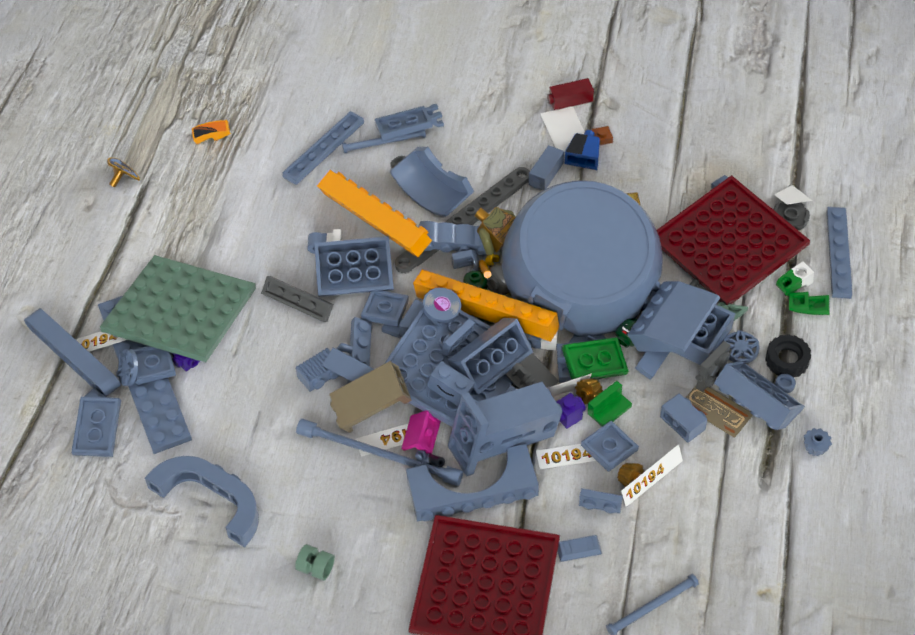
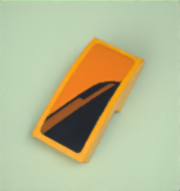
M218 120L193 127V141L199 144L211 137L217 141L230 135L229 122L227 120Z

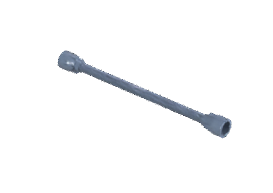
M300 419L296 428V433L305 437H322L411 467L426 465L430 473L443 478V482L459 486L463 478V470L450 466L439 468L388 450L376 448L345 436L324 431L317 427V423Z

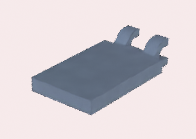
M432 104L427 108L420 106L374 119L382 141L432 128L433 125L436 127L444 126L442 120L437 121V119L442 118L441 111L433 113V111L438 110L437 104Z

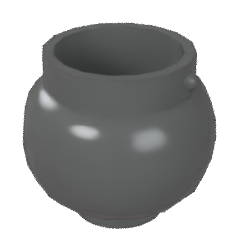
M502 263L492 266L489 269L491 277L487 278L488 289L501 295L510 293L504 279Z

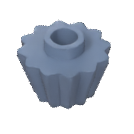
M821 428L807 430V434L804 435L805 448L812 456L823 455L832 445V437Z

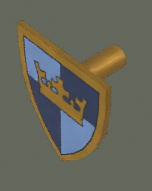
M114 157L107 159V164L114 168V176L109 183L111 186L116 187L124 173L140 181L137 173L126 163Z

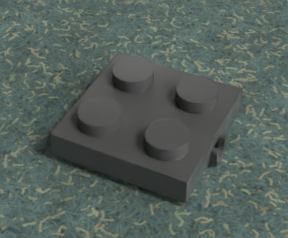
M724 341L700 365L699 375L695 376L697 380L696 389L703 392L707 387L711 388L716 378L730 358V344Z

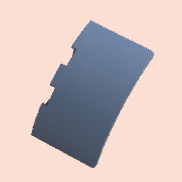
M417 147L390 170L397 184L414 202L425 210L439 216H448L474 192L467 177L443 170L441 168L442 164L429 147Z

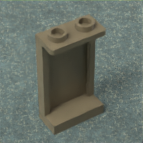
M391 361L329 394L331 408L337 415V425L340 429L349 433L353 431L352 426L399 401L404 404L412 401L399 366Z

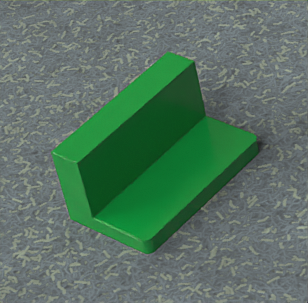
M615 381L588 403L587 414L600 426H604L609 421L614 422L632 407V403L622 395L623 385L618 381Z

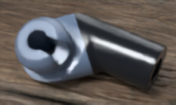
M419 450L415 454L417 461L437 467H443L445 464L443 457L426 454L424 450Z

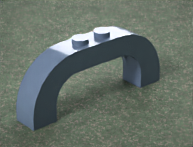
M179 456L160 463L145 477L148 489L163 498L176 485L182 482L194 481L202 484L238 507L235 516L225 527L228 538L245 548L255 535L259 523V513L254 495L238 476L228 474L220 465H213L195 456Z

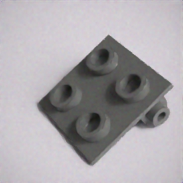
M533 353L520 363H516L512 367L513 369L506 374L518 389L539 382H543L546 388L559 382Z

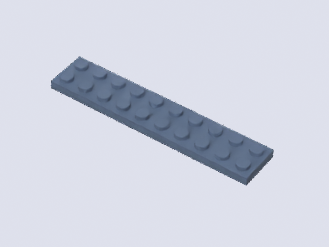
M123 296L98 304L103 320L106 319ZM131 340L113 344L117 358L125 349L134 350L148 346ZM168 378L137 385L135 379V382L128 386L153 454L192 441Z

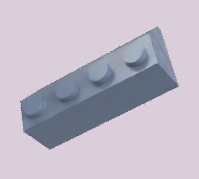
M502 318L449 358L448 362L453 369L475 382L472 392L475 395H479L511 370L516 363H520L533 353V350L518 319Z
M743 361L727 363L714 383L722 393L731 395L735 398L734 401L737 404L746 406L751 410L750 413L765 420L767 426L774 430L786 428L805 408L804 405Z

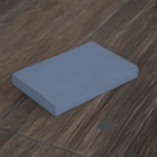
M80 397L71 451L73 456L113 457L121 407L120 398Z

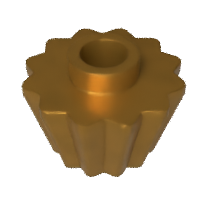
M583 379L577 382L575 387L577 390L576 395L581 397L584 404H588L603 392L602 386L597 379Z
M639 463L622 464L617 476L618 481L627 487L644 473L643 465Z

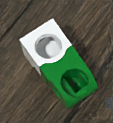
M801 262L777 280L776 286L786 296H789V293H795L804 285H811L814 280V271L804 262Z

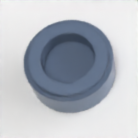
M781 374L776 378L775 385L788 394L794 390L796 381L789 374Z

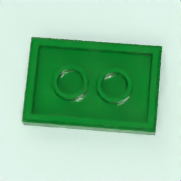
M618 337L562 346L571 380L591 374L590 379L595 380L627 375L629 372Z

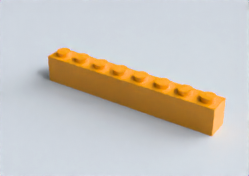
M328 171L317 185L327 197L383 235L389 236V239L417 258L431 243L432 240L427 235L429 232L424 227H417V224L410 218L404 219V215L398 210L392 211L390 205L386 202L380 203L381 200L374 194L368 195L369 192L363 187L357 188L358 185L351 179L345 180L346 177L340 172Z
M422 269L413 282L418 298L424 299V296L434 288H447L456 293L460 298L461 311L493 323L499 322L502 318H516L524 333L550 342L560 328L556 312Z

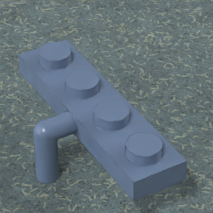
M354 317L351 321L350 345L341 343L336 349L341 352H347L349 356L370 366L372 323Z

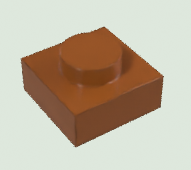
M609 126L591 130L594 132V136L600 138L599 145L613 143V136Z

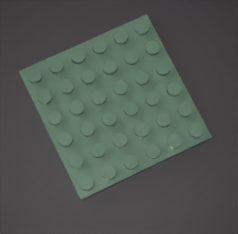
M154 255L100 325V331L206 363L255 291L256 283Z

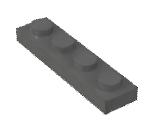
M272 276L266 277L261 292L263 295L322 322H328L334 305Z

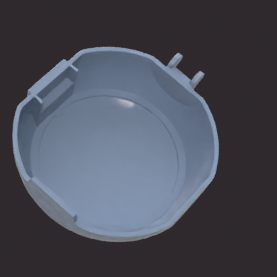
M570 181L556 184L541 191L522 207L504 239L501 263L506 285L514 299L556 312L559 330L561 331L565 328L577 336H596L616 331L618 326L626 319H636L639 312L645 310L652 297L660 288L661 284L658 281L662 274L663 256L660 238L655 225L646 211L632 197L604 183L596 181Z

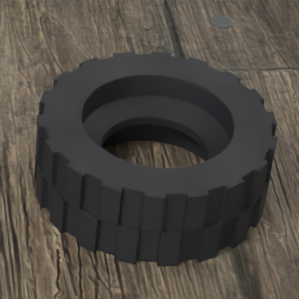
M790 334L779 335V337L773 338V341L769 343L765 361H767L766 365L777 376L789 374L793 378L799 377L808 369L811 349L802 338ZM781 350H791L798 355V360L795 363H787L780 360L778 354Z

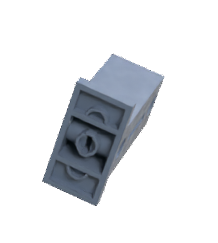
M543 382L478 402L475 399L473 400L469 392L462 394L448 448L465 475H473L478 461L506 453V448L523 444L530 445L554 437L563 412L562 408L555 401L551 391L546 388Z

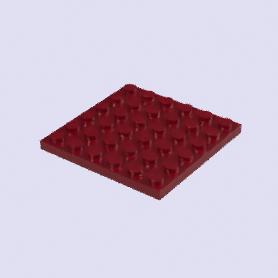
M732 175L657 229L662 251L690 276L697 279L699 284L707 291L719 295L720 299L718 301L726 305L734 303L810 245V240Z
M435 515L409 625V633L418 635H543L560 535Z

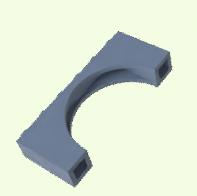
M527 444L506 448L507 466L501 478L491 487L475 493H458L442 487L432 478L426 465L406 469L407 482L417 522L430 521L435 518V515L449 517L460 512L468 513L474 509L491 508L494 505L510 504L517 500H529L539 496V484Z

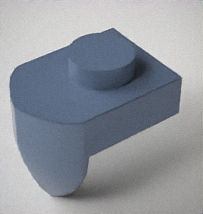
M460 250L452 254L453 269L472 265L473 270H479V258L475 250Z

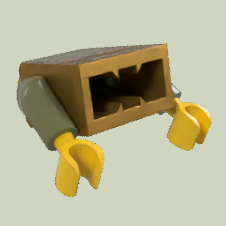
M495 207L490 214L480 208L474 215L482 222L477 232L487 255L485 262L487 265L493 266V262L500 260L499 256L494 253H497L503 246L507 232L516 216L512 211Z

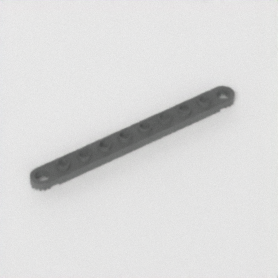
M525 167L516 168L445 221V223L456 225L475 224L479 220L474 215L480 208L489 213L520 190L523 185L529 183L530 170ZM522 173L523 175L525 174V177L523 178L518 177V175ZM406 250L396 258V270L402 274L409 273V271H412V269L422 264L439 250H424L418 258ZM403 261L409 263V265L407 266H401L400 264L403 263Z

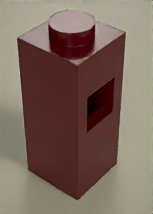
M589 78L550 86L547 100L549 104H552L554 110L593 102L594 88Z

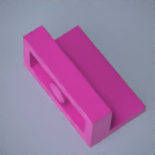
M428 410L411 415L401 449L405 451L416 447L418 450H424L426 454H432L441 421L433 417Z

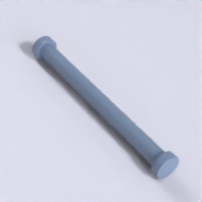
M424 129L384 141L380 137L350 144L345 142L342 143L343 152L348 153L350 150L417 137L426 138V133Z
M690 574L688 579L614 624L609 623L606 625L607 631L610 635H617L618 631L692 586H698V579L694 574Z

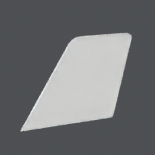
M793 185L775 194L785 204L812 201Z

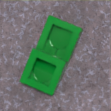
M809 292L789 293V311L811 315H830L829 295L809 296Z

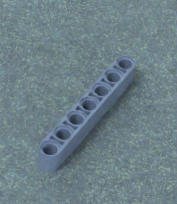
M41 308L24 319L27 327L92 388H95L105 397L121 386L119 380L111 371Z

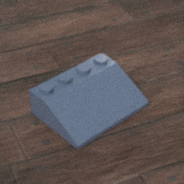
M389 236L314 243L318 297L394 290Z
M665 281L660 285V288L652 297L645 310H643L628 336L637 351L685 352L720 297L717 294L680 281Z

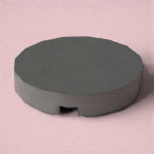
M782 202L776 204L773 209L797 230L803 229L809 222L810 212L808 208L804 207L803 203L785 204Z

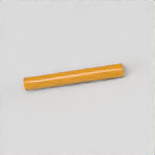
M480 260L479 267L484 277L490 278L491 272L486 262Z

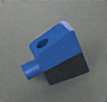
M586 130L584 134L576 133L565 151L564 164L597 170L600 138L594 136L595 134L591 130Z

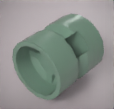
M305 544L298 554L295 568L305 574L311 573L313 577L325 581L332 571L335 556L323 550L319 552L318 548Z

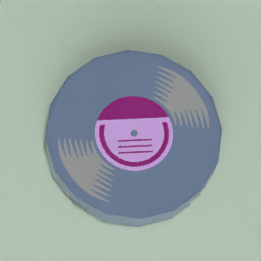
M434 288L424 296L422 303L423 312L426 317L436 323L443 322V324L454 321L459 316L461 309L460 298L456 293L447 288Z

